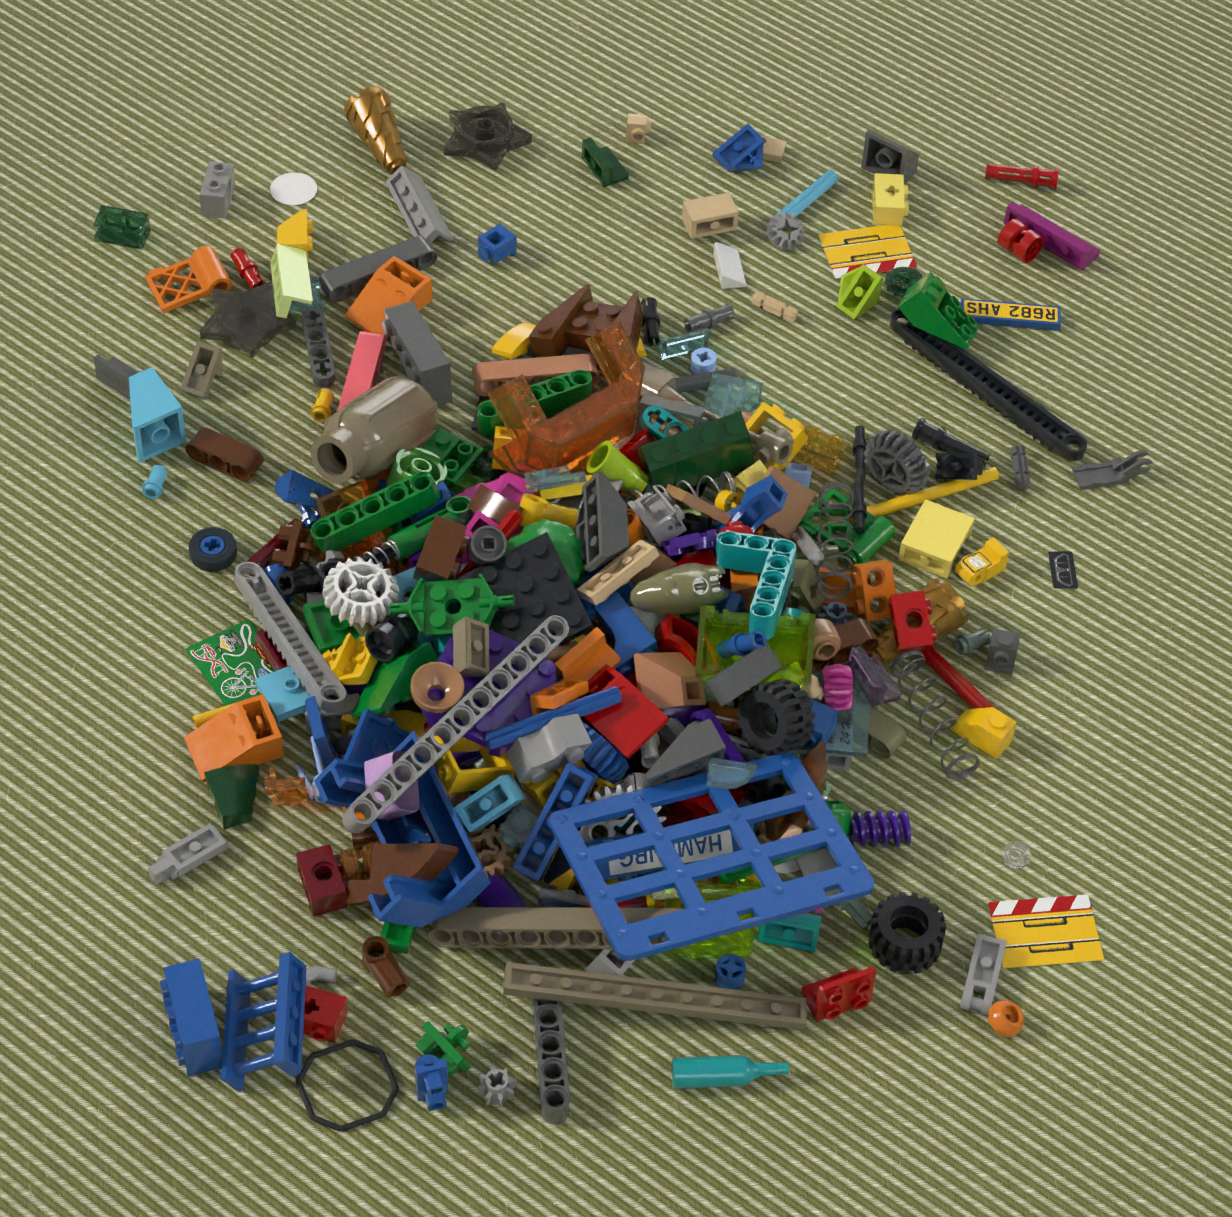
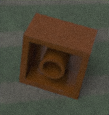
M435 515L417 562L413 579L419 581L420 578H423L425 582L454 580L460 562L455 561L456 557L462 559L470 538L465 535L467 526Z

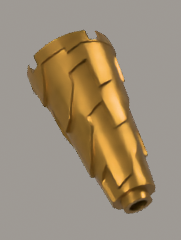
M378 87L362 89L358 91L360 95L358 98L355 99L352 95L346 102L344 107L345 116L362 142L370 149L375 159L389 174H393L401 165L406 167L408 160L401 144L402 139L396 126L398 123L391 106V99L384 89Z
M934 578L922 589L924 590L925 598H929L931 602L932 614L928 616L930 625L935 626L937 638L950 634L969 620V612L964 616L962 615L961 611L966 608V605L958 592L946 581L940 585L937 584L941 578ZM916 617L906 618V622L910 627L917 628L920 626V622ZM891 622L882 629V633L877 637L879 640L877 649L867 655L868 659L875 666H886L901 655H897Z

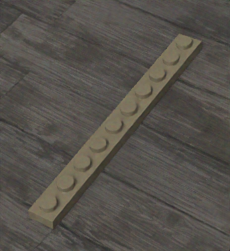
M506 962L503 995L804 1030L807 1024L806 998L510 962Z

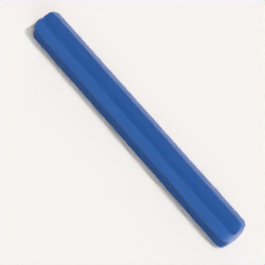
M613 686L564 704L555 710L550 709L495 729L485 734V742L489 749H495L514 742L519 737L538 731L555 717L578 714L579 717L596 712L620 703L622 698L621 692L618 687Z

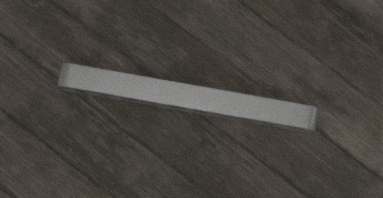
M553 615L533 631L348 807L342 818L345 828L352 833H361L368 828L562 642L569 633L567 621L561 616ZM548 629L553 630L556 636H553ZM530 646L534 647L538 651V654L534 653L530 649ZM511 664H515L519 671L514 670ZM492 681L498 683L501 690L494 687ZM473 699L478 700L481 703L482 708L476 706L473 702ZM454 717L460 719L463 726L458 725L454 721ZM434 736H439L443 740L444 745L439 744ZM414 754L420 755L424 759V763L417 761ZM394 773L401 774L405 782L397 780ZM374 792L381 793L385 801L378 800ZM354 811L361 812L365 820L362 821L356 818Z

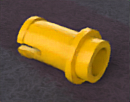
M321 389L317 393L316 403L311 408V415L315 421L325 422L331 416L330 407L334 394L328 389Z

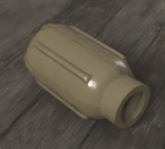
M392 376L344 405L325 420L323 435L314 441L311 448V458L315 469L324 479L332 483L341 484L351 478L357 481H368L375 478L393 465L396 455L400 450L405 449L404 452L411 451L412 447L418 448L431 438L437 420V402L432 399L423 386L403 376Z

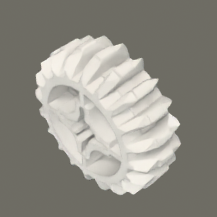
M360 557L356 562H353L350 558L347 559L345 564L338 562L336 568H331L324 580L322 595L323 599H325L326 608H330L331 616L339 615L340 622L349 620L350 626L356 622L360 623L363 628L365 623L368 622L374 627L377 620L382 622L386 619V616H390V603H398L399 585H397L396 576H391L390 568L383 569L382 562L376 565L373 564L371 558L367 562L362 561ZM342 586L346 588L345 593H342L340 590ZM377 591H380L382 594L380 598L376 596Z

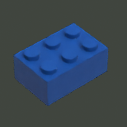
M200 959L163 967L165 979L160 980V986L179 1066L185 1065L188 1076L220 1069L222 1065L220 1035Z

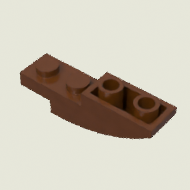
M820 741L814 749H810L801 764L822 796L826 785L827 758L826 743ZM789 787V790H787L783 796H787L794 793ZM801 810L764 820L766 838L771 841L779 840L792 824L802 829L810 819L805 811Z

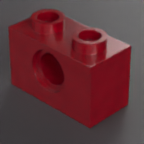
M328 844L296 853L297 870L313 917L347 908L348 880L347 878H341L340 872L343 871L339 854H333L331 845Z

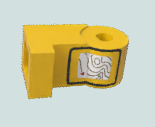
M992 537L985 542L983 548L972 555L962 558L957 564L955 572L970 587H974L1005 570L1009 552Z

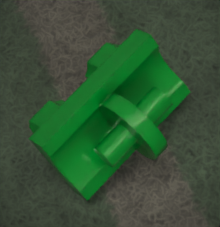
M429 1021L422 1026L426 1033L415 1046L424 1055H434L442 1048L446 1053L440 1059H446L448 1078L460 1068L466 1073L472 1067L455 1049L459 1046L465 1051L470 1046V1043L466 1040L469 1030L465 1025H459L454 1028L450 1023L444 1027V1031L448 1034L446 1038Z

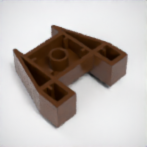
M586 284L542 318L530 333L529 340L534 358L562 356L566 348L572 346L586 351L598 352L602 371L626 374L636 359L643 319L638 292L634 291L624 307L593 302L590 285Z

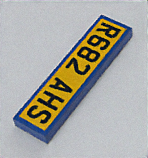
M961 298V308L967 315H971L977 324L1060 331L1061 307Z

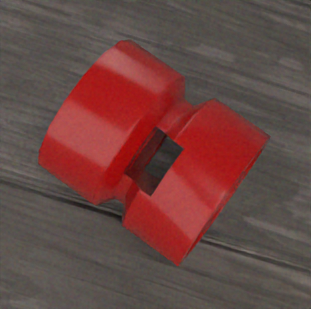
M1012 219L1001 230L997 243L1006 251L1013 252V256L1027 264L1033 261L1040 253L1044 245V238L1035 231L1029 230L1028 226L1018 219Z

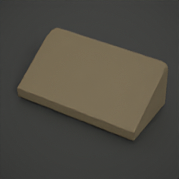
M464 617L453 625V667L457 669L462 677H486L490 673L489 624L468 617Z

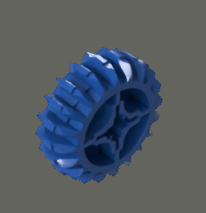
M583 723L592 744L584 751V757L581 759L589 771L599 775V778L615 785L626 775L625 773L629 769L627 760L594 729Z

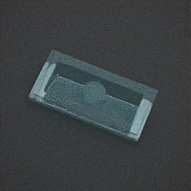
M709 329L662 339L655 346V350L660 359L664 360L692 353L698 348H708Z

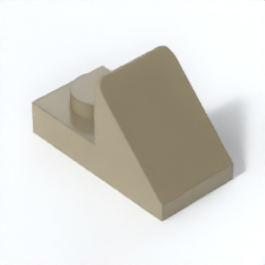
M197 341L180 390L207 399L215 375L222 377V349Z

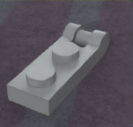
M977 934L960 1009L968 1011L969 1008L981 1011L980 1014L989 1015L988 1011L992 1006L1007 941ZM973 991L985 994L984 999L973 997Z

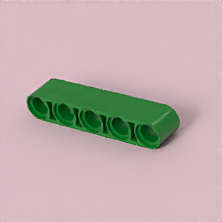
M575 370L484 401L477 407V430L484 436L495 435V426L516 428L583 405L591 399L592 376L588 371Z
M421 471L316 521L311 527V535L322 553L326 554V551L329 550L339 551L434 505L440 499V491L429 472Z

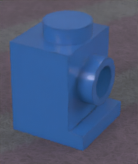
M501 224L478 237V255L485 262L489 260L496 264L509 255H516L517 236Z

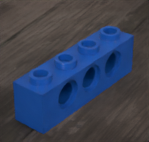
M575 762L567 763L513 868L537 881L543 879L559 846L549 826L550 815L559 810L584 804L599 775Z

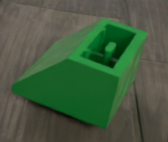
M438 428L422 447V449L437 455L440 458L439 463L443 468L446 466L447 476L444 483L448 488L454 487L484 452L483 448L441 428Z

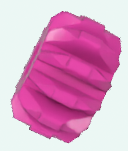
M842 664L825 666L822 670L821 685L824 689L822 703L838 710V712L849 710L853 701L851 668L849 665Z

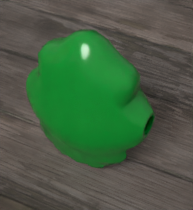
M542 519L526 525L521 534L507 541L504 554L547 532L574 587L576 588L581 585L585 576L584 564L581 559L585 557V554L582 551L583 544L577 538L574 528L563 525L560 522Z

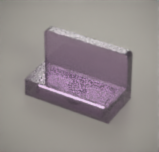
M862 646L852 648L847 665L851 668L852 677L871 706L874 707L900 700L902 694L877 657L869 658Z

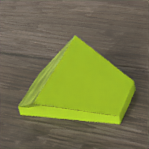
M864 264L842 275L836 307L854 320H857L879 302L883 277Z

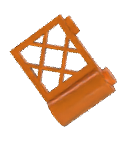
M201 246L193 252L192 257L166 268L158 267L149 271V275L145 276L146 282L163 314L209 295L213 297L224 296L232 288V282L211 246ZM190 267L191 271L188 277L178 275L180 271ZM167 279L165 286L155 285L153 282ZM174 281L184 283L180 290L171 288ZM190 285L199 286L201 288L200 290H197L192 293L187 292V289ZM167 294L176 296L175 300L164 304L163 300Z

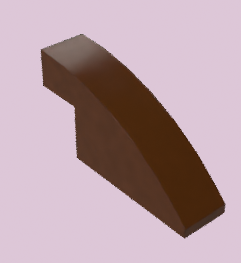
M440 843L373 844L370 880H349L346 904L372 907L368 899L371 893L389 896L383 881L390 874L433 881L456 857L459 847Z

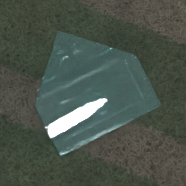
M569 465L524 473L525 487L528 492L587 482L585 471L570 474Z

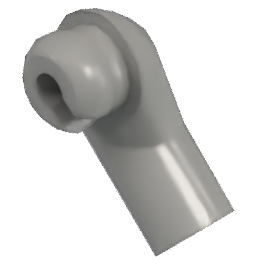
M321 966L308 967L306 970V985L310 986L312 981L335 984L337 969Z

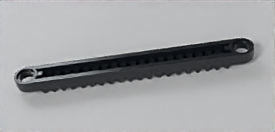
M899 308L891 313L890 328L904 339L906 345L910 343L913 350L918 349L919 355L925 354L927 361L933 360L935 367L941 366L942 372L947 371L950 378L954 376L958 384L962 382L965 389L969 387L973 395L977 393L979 399H985L988 406L992 404L996 412L1000 410L1002 416H1008L1011 423L1015 421L1019 429L1023 427L1026 434L1031 433L1034 440L1038 438L1042 446L1046 444L1050 452L1054 450L1063 458L1071 461H1078L1085 456L1087 441L1081 434L965 349L913 326L910 321L906 324L897 322L899 318L908 320ZM1075 444L1079 446L1080 449L1071 450L1067 447V445Z

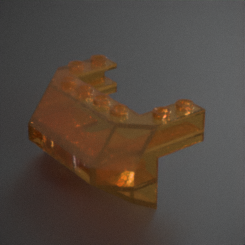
M620 321L585 339L609 385L548 420L523 374L487 393L512 440L488 454L507 473L538 480L543 478L549 479L562 472H567L588 460L593 450L600 443L608 440L614 445L633 434L645 366Z

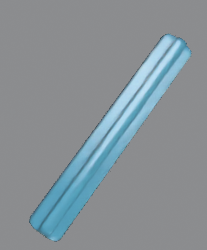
M832 170L827 171L776 215L785 212V214H794L796 217L838 181V174Z

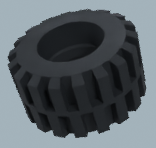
M779 679L755 685L743 694L744 698L740 699L738 704L741 709L737 710V717L740 718L738 727L739 729L742 728L743 734L741 735L743 739L749 741L748 746L751 749L756 748V753L765 754L766 756L778 755L801 748L806 744L805 741L810 740L812 736L810 731H813L815 728V724L812 723V719H815V712H812L811 707L813 704L811 700L808 701L807 692L805 690L801 691L799 684L791 683V680ZM774 711L776 712L778 718V724L774 717Z
M899 892L898 897L891 894L887 896L886 901L881 900L878 903V907L874 909L868 935L869 949H872L874 959L880 958L879 964L883 967L886 965L890 966V971L896 973V970H902V974L908 975L909 971H914L917 974L921 973L922 967L926 970L932 967V963H936L939 958L946 932L943 912H938L939 906L936 903L930 904L929 898L925 896L919 898L918 893L913 892L911 896L906 895L905 892ZM909 928L916 931L920 937L904 938L895 933L894 929Z

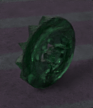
M897 267L886 274L885 285H887V291L894 293V297L898 295L904 297L907 289L923 278V276L913 268Z
M493 446L481 447L484 449L483 454L470 468L472 475H478L483 479L489 478L491 481L495 477L500 478L499 476L509 472V470L492 469L489 465L485 466V462L492 464Z

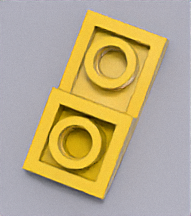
M523 322L513 327L492 347V353L509 360L528 353L529 335L536 325Z

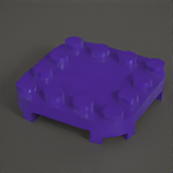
M489 630V671L491 672L520 643ZM453 636L449 639L437 662L453 666ZM545 657L463 737L488 748L485 742V734L487 732L531 717L530 695L555 684V663ZM511 664L514 670L519 671L515 664ZM462 677L464 693L461 700L485 677ZM492 681L494 687L501 690L499 684ZM436 688L429 690L427 693L428 697L434 701H440L445 697L443 691ZM473 699L474 704L482 708L481 703ZM421 708L422 713L427 719V724L431 727L449 712L431 713ZM454 717V721L458 725L463 726L462 721ZM514 742L490 749L488 755L500 757V754L508 752Z

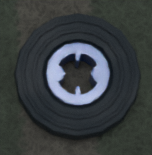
M207 527L199 530L192 536L189 542V557L192 563L200 570L214 572L226 569L234 562L237 556V542L232 533L223 528Z

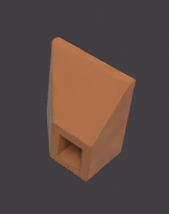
M681 652L634 654L637 689L660 710L706 704L703 676Z

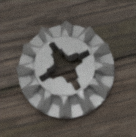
M783 212L774 215L767 225L769 240L781 250H794L805 239L804 233L806 229L802 226V220H798L794 214H785ZM785 225L789 230H792V232L789 234V238L786 232L779 231L782 230L785 227Z

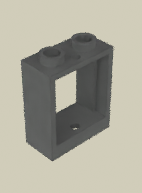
M645 393L638 405L634 435L644 430L640 424V416L649 406L658 405L670 414L694 419L693 427L708 422V418L704 417L706 408Z

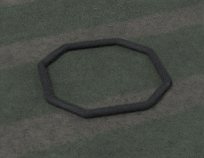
M348 1040L311 1053L301 1069V1074L296 1078V1085L309 1118L313 1122L337 1131H346L383 1118L399 1091L398 1083L385 1052L358 1040ZM354 1045L380 1056L393 1089L381 1112L341 1126L314 1114L302 1080L315 1058Z

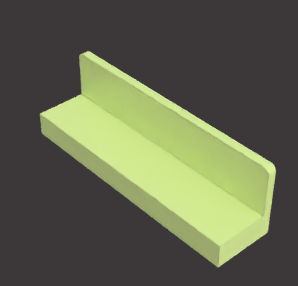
M277 244L270 264L276 316L287 318L292 300L312 304L313 298L306 251Z

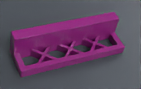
M1011 202L1007 206L1004 219L1005 225L1012 219H1018L1028 226L1029 230L1035 231L1044 238L1043 248L1083 271L1099 256V249L1023 204L1018 205L1015 202Z

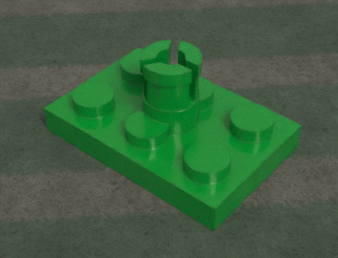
M325 600L303 605L304 616L321 655L328 649L332 652L333 649L339 648L348 633H351L355 639L362 637L353 625L350 626L349 620L340 622L339 615L331 616L330 608H326Z

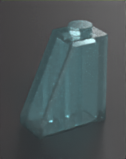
M713 373L703 407L706 408L705 410L720 417L741 411V413H752L761 403L763 383Z

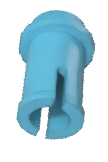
M154 465L152 467L148 480L142 485L143 494L147 498L156 499L162 495V486L168 475L165 467L161 465Z

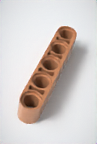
M590 354L482 362L475 365L472 369L476 393L483 397L505 395L575 370L588 371L592 376V387L600 380L595 358Z

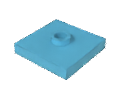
M291 666L255 679L257 689L260 694H264L277 722L307 711L305 699L312 696L307 695L306 687L302 688L301 680L297 679L296 673H292Z

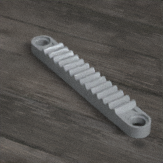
M254 562L238 564L235 568L234 577L236 586L244 596L245 603L249 604L250 611L254 612V617H258L260 625L263 624V630L268 632L269 639L272 638L273 645H277L278 652H282L283 660L286 659L288 667L291 666L292 673H296L297 679L301 680L302 688L306 687L307 695L316 697L322 710L331 713L341 711L346 704L347 692L344 686L332 672L330 666L268 576ZM243 574H252V575H254L255 577L247 578V577H243L242 575H243ZM334 695L337 696L339 699L328 700L325 698V696Z

